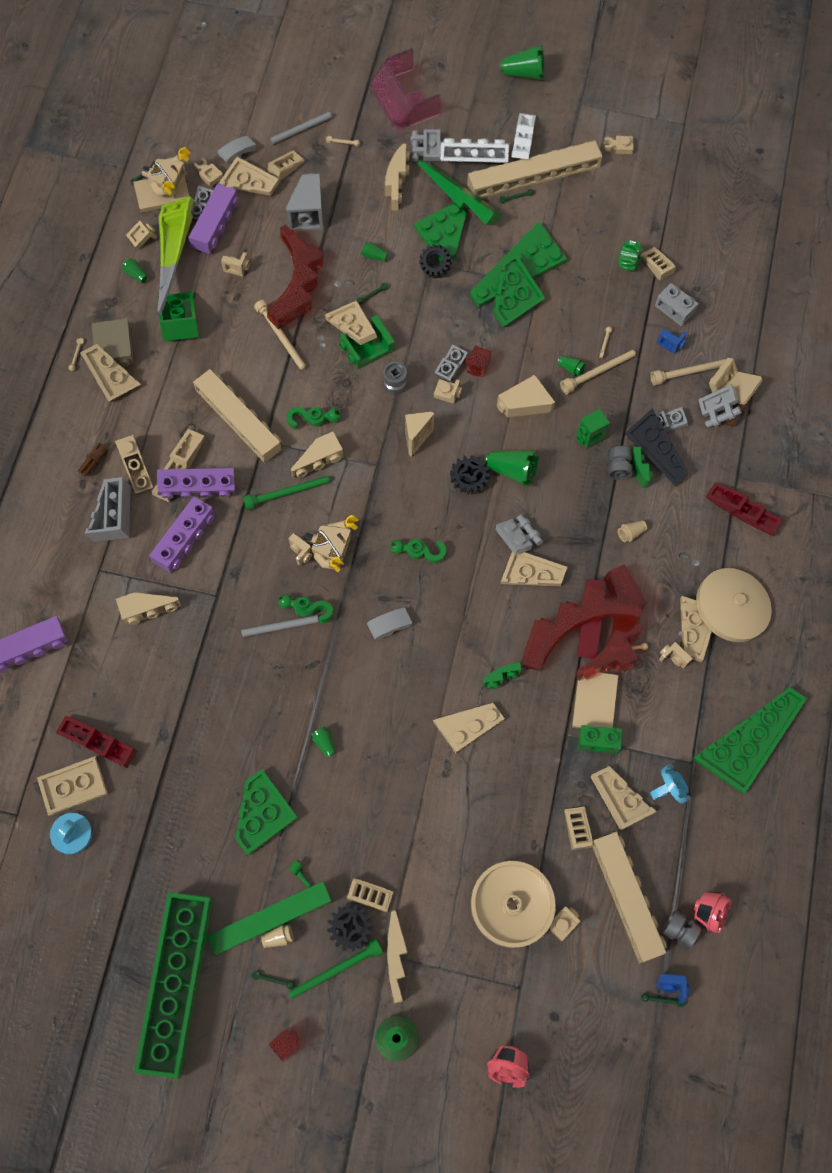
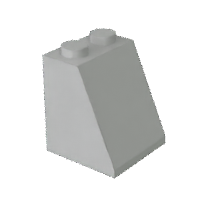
M319 174L301 176L286 207L289 232L323 230Z

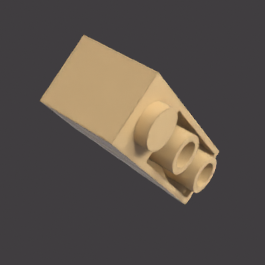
M334 432L317 438L291 468L293 479L302 478L311 471L320 470L325 465L336 463L343 458V449Z
M134 435L115 441L135 494L153 488Z
M134 592L116 599L121 618L126 626L136 625L141 620L153 619L161 613L173 612L178 607H181L178 597Z

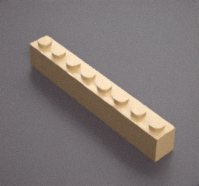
M596 141L585 142L580 145L569 146L565 149L538 154L529 159H520L503 165L468 173L467 185L469 190L481 199L600 168L602 154Z

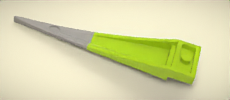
M191 196L164 204L161 207L159 215L161 271L157 308L160 315L162 314L193 218L191 212L194 200Z

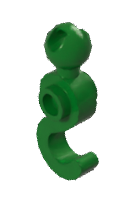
M294 407L288 411L286 417L288 425L293 429H297V422L293 420L296 415L302 416L307 423L317 427L321 426L325 420L334 423L338 422L341 418V412L337 408L324 412L319 407H313L307 412L301 407Z
M396 539L390 544V549L394 554H400L404 551L412 559H420L424 556L430 563L442 562L446 556V547L441 541L437 542V548L440 551L438 555L430 554L428 547L419 539H413L408 544H404L401 540Z
M283 594L278 599V604L281 608L288 609L293 607L295 613L300 617H306L319 610H325L326 613L319 616L320 624L328 623L333 618L332 605L326 601L313 603L308 597H299L293 600L289 594Z

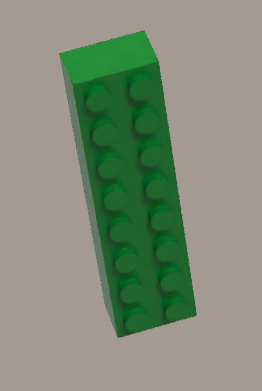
M168 892L134 1073L180 1079L183 1076L214 901L211 898Z

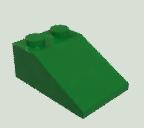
M193 291L168 294L162 314H159L163 341L173 342L179 339L199 337Z

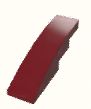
M715 482L706 495L708 500L724 511L773 537L783 524V518L766 512V507L750 501L749 496Z
M586 579L577 657L597 659L605 581Z
M69 716L64 717L55 732L125 768H128L137 752L133 747L121 743L115 738Z

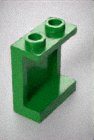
M377 315L371 318V326L377 338L360 345L348 335L340 334L339 345L342 351L347 352L350 363L354 364L357 369L395 351V341Z

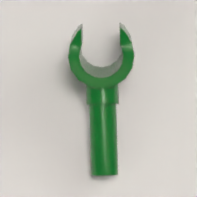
M293 861L289 867L290 872L296 875L309 888L311 886L310 882L300 872L303 866L299 862Z

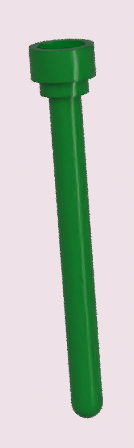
M324 476L259 496L245 495L243 496L246 510H251L258 503L327 484L331 479L329 476Z
M375 938L370 941L366 949L290 990L289 997L295 998L369 956L371 958L376 956L377 958L384 954L377 939Z

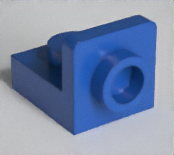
M663 329L659 334L657 344L675 354L678 348L681 350L687 342L685 340L687 333L683 331L678 338L672 332Z
M660 974L656 980L657 989H663V992L666 993L678 991V1003H684L687 997L690 996V985L686 984V976Z

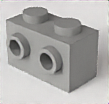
M670 283L658 295L654 306L680 326H683L695 313L698 303L679 287Z

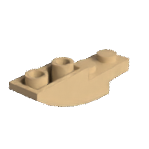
M402 144L393 155L385 178V196H391V210L398 211V203L402 204V193H399V189H402V183H406V176H409V165H406V162H409V151H406V144Z

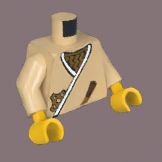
M186 147L181 148L178 155L173 158L157 159L153 167H143L142 175L148 177L150 187L157 196L167 195L175 199L186 175L184 161L187 162L189 160L187 155L191 153Z
M350 515L344 521L327 524L326 526L322 525L317 535L310 532L306 533L304 541L307 544L313 545L312 554L322 568L334 569L336 572H339L341 564L344 565L343 559L351 540L350 528L356 530L358 527L354 524V522L359 521L355 516Z

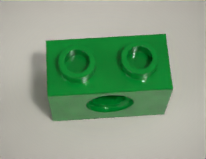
M600 409L580 420L576 439L585 449L605 439L610 422Z
M581 725L578 730L577 750L617 754L621 749L622 729Z

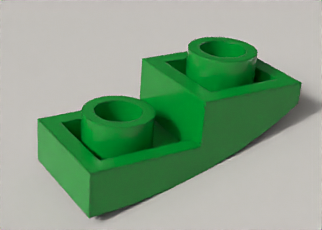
M633 447L631 463L634 474L641 487L647 488L649 482H652V471H649V464H644V454H641V447Z
M520 662L509 664L493 671L483 679L482 687L497 689L502 685L503 677H506V679L516 678L521 673Z

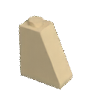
M535 375L498 395L497 401L499 411L504 413L507 418L550 413L555 405V401Z

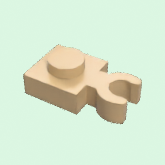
M616 136L615 140L610 137L604 138V144H609L605 145V152L615 150L616 154L633 153V136Z
M201 158L203 165L194 163L195 170L212 187L223 178V173L213 164L208 166L206 159Z

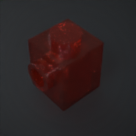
M475 345L472 353L468 354L465 360L467 372L473 376L484 377L491 360L492 351Z
M284 1029L268 1045L279 1059L284 1062L301 1047L298 1043L301 1039L293 1029L291 1031Z

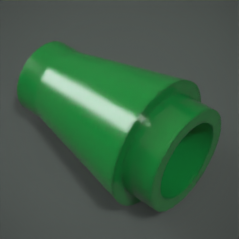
M370 241V243L365 242L361 255L365 256L364 258L384 262L388 252Z
M128 258L123 263L122 269L125 274L136 279L141 284L148 279V275L135 259Z
M563 355L558 361V365L573 376L582 375L586 367V363L583 360Z
M324 726L311 733L312 740L324 753L325 757L336 753L330 730H327Z

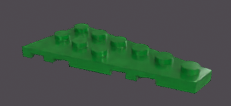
M539 221L470 291V297L478 308L495 300L500 265L513 255H518L533 280L566 263V256Z
M789 687L696 755L692 760L744 795L807 698Z

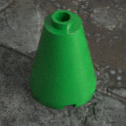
M537 45L504 57L503 61L500 62V71L504 72L506 76L544 80L545 74H542V70L545 69L544 51L541 50L543 46Z
M492 450L490 454H487L485 461L487 467L523 486L530 487L533 481H530L531 476H535L537 472L539 456H535L538 453L535 450Z
M403 1016L386 1018L376 1031L375 1041L377 1049L382 1056L391 1061H403L409 1058L415 1052L418 1045V1032L415 1025ZM394 1034L401 1036L399 1043L393 1042L392 1037Z

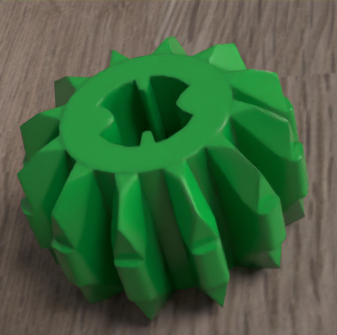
M627 240L623 244L619 254V267L626 271H635L638 268L643 252L641 243Z

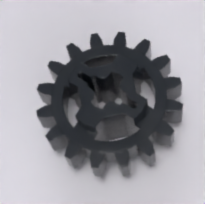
M464 455L462 461L458 458L457 464H452L453 470H450V476H452L450 481L454 483L455 489L460 487V493L466 490L467 495L470 494V491L477 494V489L483 491L484 486H488L490 468L485 467L486 461L480 462V457L475 460L473 455L470 456V459H467Z
M346 904L345 910L338 907V914L332 912L334 920H328L332 928L327 929V932L333 933L330 940H337L336 947L342 944L343 951L350 947L353 952L356 945L362 949L361 942L368 943L369 941L366 936L372 935L368 928L372 927L373 923H367L370 915L364 916L365 909L362 908L358 911L356 904L353 909H350L349 904ZM349 914L347 919L339 920L343 915ZM357 916L363 920L364 927L358 925ZM353 918V926L356 929L351 930L348 935L345 925H349ZM336 928L344 933L343 940L338 937ZM357 934L362 935L358 940L351 942L352 937Z

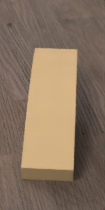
M188 429L170 454V461L164 469H190L205 436ZM156 484V486L152 490V494L160 499L170 502L172 498H162V495L158 496V488Z
M396 910L391 911L387 955L389 980L394 1004L403 1001L397 982L398 979L405 978L399 956L407 954Z

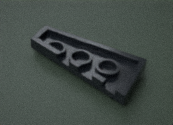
M653 408L625 432V435L637 447H641V452L674 486L689 475Z

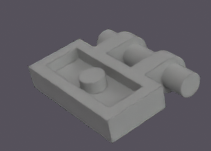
M424 129V135H419V132L416 130L413 131L410 137V143L412 144L410 156L412 161L418 162L419 156H423V161H440V130Z
M732 384L698 399L702 415L704 417L710 416L711 418L705 421L707 428L716 427L721 422L727 419L732 420L736 418V415L742 413L740 407L734 409L732 405L739 403L735 387ZM725 409V413L721 415L717 414V412Z
M522 514L517 517L519 523L516 524L513 519L497 524L495 529L515 555L531 550L532 542H535L538 546L543 543L540 537L541 534L533 529L529 519L525 518ZM526 530L528 535H525L522 531Z

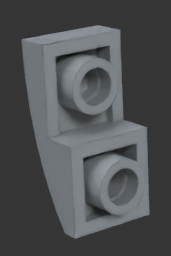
M248 136L240 137L219 149L218 155L227 163L233 162L236 157L241 158L242 153L255 151L256 144Z
M198 186L191 212L193 215L192 219H199L214 190Z
M452 345L446 357L441 360L435 374L451 382L468 357V352Z
M682 407L664 413V411L656 413L665 432L688 426Z
M404 607L370 620L367 625L374 639L377 640L391 636L394 631L411 627L412 621Z

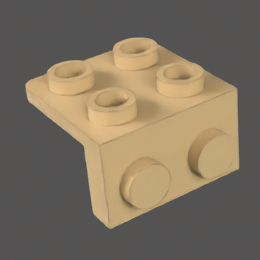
M727 358L714 377L711 378L709 385L712 393L732 384L735 387L738 404H746L762 383V377L738 372L734 359Z

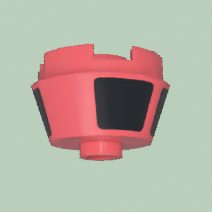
M704 892L701 899L698 898L694 907L696 911L695 920L709 933L711 931L720 933L726 923L727 912L731 909L732 899L721 892Z
M513 1046L498 1047L487 1063L488 1077L499 1084L504 1081L513 1083L512 1087H524L526 1080L530 1076L527 1055Z

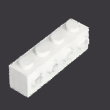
M444 138V141H441L440 161L508 162L509 144L501 139H496L495 143H488V139H478V142H471V139H461V142H454L453 138Z

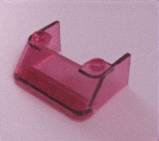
M412 48L388 57L371 79L372 92L392 126L398 130L440 115L441 110L440 94L424 99L418 92L406 94L396 77L413 70L414 50Z

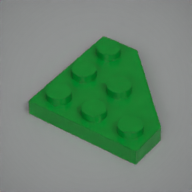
M454 202L414 223V229L427 246L431 247L432 244L438 246L440 244L447 249L453 259L457 254L466 220V212ZM434 255L440 262V264H442V257L439 255Z
M517 254L500 265L493 314L501 326L504 327L545 299Z
M262 769L245 781L239 823L236 830L235 839L247 856L298 819Z

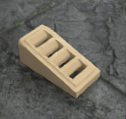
M293 150L269 162L268 173L281 181L302 165L305 160Z
M656 247L642 253L643 261L659 281L674 274L676 266Z
M585 807L564 809L571 850L592 848L593 840ZM581 813V817L572 819L570 817L571 814ZM580 821L583 822V825H578V826H573V825H572V823H574V822H580ZM584 829V833L574 834V830ZM576 838H586V841L576 842Z
M353 878L347 900L387 912L393 891ZM358 885L362 886L359 897H356L355 893ZM366 888L370 889L367 900H364L363 896ZM374 891H377L375 903H373L371 899ZM382 893L386 894L383 905H379Z

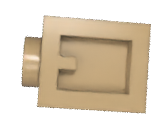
M139 221L126 234L128 239L138 249L150 237L155 240L158 238L154 233L155 228L151 224H145L142 221Z
M243 252L240 260L224 255L221 260L223 272L242 277L250 266V260H248L247 253Z
M439 379L433 398L454 404L456 397L459 398L461 395L462 387H460V380L456 379L454 384Z
M293 533L288 538L290 548L299 554L296 557V561L301 566L312 557V549L309 544Z
M676 642L672 646L667 644L660 651L662 655L659 658L663 662L670 655L673 663L681 666L683 669L693 659Z
M565 906L553 918L549 930L562 942L581 922L578 919L579 914L570 907L568 909Z

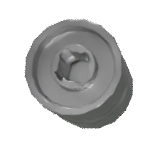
M399 362L387 364L383 370L384 388L389 394L399 395L407 387V369Z
M625 446L610 448L607 452L609 478L615 480L630 478L633 474L632 464H629L632 461V450Z
M674 910L667 920L662 934L672 940L676 938L679 945L689 950L699 936L702 926L693 920L687 921L684 914Z

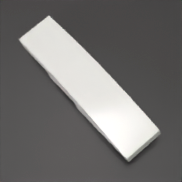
M519 114L512 157L529 159L536 115Z

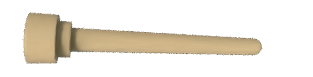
M265 299L258 301L254 306L257 313L266 318L299 369H305V363L271 315L268 302Z
M628 351L574 379L566 378L562 380L560 385L565 394L573 392L576 385L634 357L636 351Z
M726 359L669 372L652 371L650 374L651 382L654 386L660 385L666 379L720 368Z

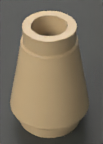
M643 520L623 524L618 529V535L623 542H631L647 530V525Z
M283 924L262 935L263 947L290 945V942L294 941L291 926Z

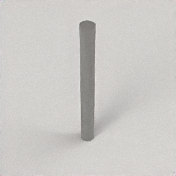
M327 112L270 138L271 143L276 144L332 118L331 113Z
M318 615L242 629L241 633L242 637L318 623L319 620Z

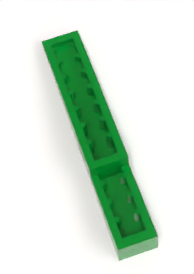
M419 160L417 163L460 208H470L486 225L495 226L503 215L432 163Z
M320 882L207 936L216 956L332 902L324 882Z

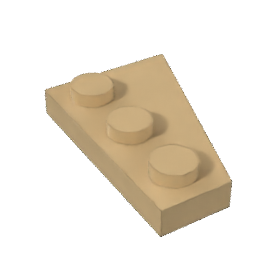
M239 157L235 158L219 182L220 185L235 190L269 196L273 194L280 183L279 179Z
M357 301L324 315L328 322L360 345L377 338L374 329Z
M98 344L80 352L108 402L141 385Z
M512 552L500 584L561 586L567 567L526 552L518 555Z
M681 596L682 649L693 660L702 662L712 631L701 619L696 600Z
M490 703L435 719L433 723L453 751L458 753L503 722L505 718L496 706Z
M610 766L590 776L620 830L657 812L652 807H649L638 793H634Z

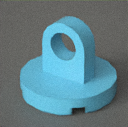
M668 764L661 769L665 784L650 792L653 800H657L671 793L679 803L684 804L690 800V796H687L689 789L682 775L678 771L674 772L672 770L674 768L673 765Z
M67 813L60 816L54 822L50 831L52 845L59 852L66 855L82 852L89 846L92 839L91 823L78 813Z

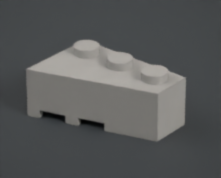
M123 477L104 479L97 498L98 503L95 512L91 514V523L84 533L93 542L130 537L131 486Z

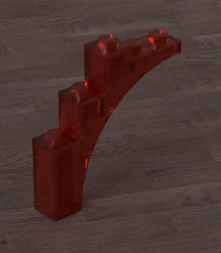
M286 224L280 227V239L288 248L292 257L294 272L284 293L267 307V318L277 329L282 328L312 309V296L309 292L317 288L318 275L315 271L323 267L324 258L323 252L320 249H317L314 244L307 247L306 243L301 241L295 231Z
M624 564L608 571L604 577L613 605L612 630L603 651L591 662L579 668L575 674L579 681L583 679L588 681L597 676L596 673L600 671L605 673L613 667L616 672L620 670L626 672L634 667V663L638 659L630 644L639 639L638 636L643 631L635 616L644 611L643 608L647 602Z
M586 586L580 608L573 602L566 601V604L561 602L554 624H551L552 621L545 618L534 620L521 665L541 672L554 647L576 628L605 618H629L640 621L642 609H639V606L633 603L621 604L619 603L620 600L609 597L608 600L605 599L606 591L601 586Z

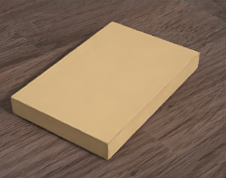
M185 178L175 199L167 195L157 196L151 189L148 179L133 182L141 213L161 209L164 204L189 197Z
M579 669L572 728H580L581 725L613 728L618 675Z
M96 756L37 778L48 816L56 815L109 795Z

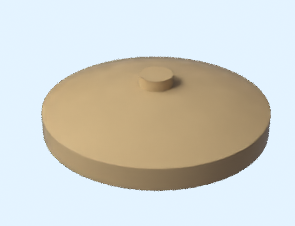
M734 568L719 569L709 574L698 588L696 603L699 615L705 625L717 636L732 642H746L756 638L767 628L772 613L771 602L764 587L750 574Z
M505 861L488 868L479 877L472 891L471 912L476 926L491 942L503 947L520 948L536 942L547 932L555 914V896L549 881L538 869L520 861Z

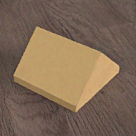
M433 412L405 415V434L408 453L411 457L434 430Z

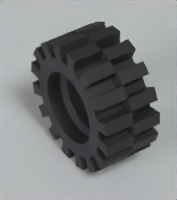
M432 244L430 247L428 245L426 250H422L423 254H420L421 259L419 263L421 268L430 278H442V275H447V271H450L452 258L444 246ZM434 255L442 257V264L437 268L431 267L429 264L430 258Z

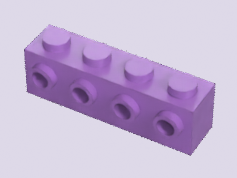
M220 184L216 185L189 235L191 248L211 254L213 248H216L219 236L224 233L227 221L231 220L232 212L239 204V198L235 189Z
M234 468L157 469L158 496L162 495V498H173V495H181L182 498H190L193 495L211 497L212 494H219L220 497H229L235 491Z
M193 497L149 555L152 562L169 573H172L174 569H178L185 554L190 553L194 542L202 537L206 526L213 522L215 518L213 508L198 498Z
M55 616L0 639V673L7 671L11 666L24 664L30 658L43 656L49 650L62 648L68 643L69 640L60 619Z

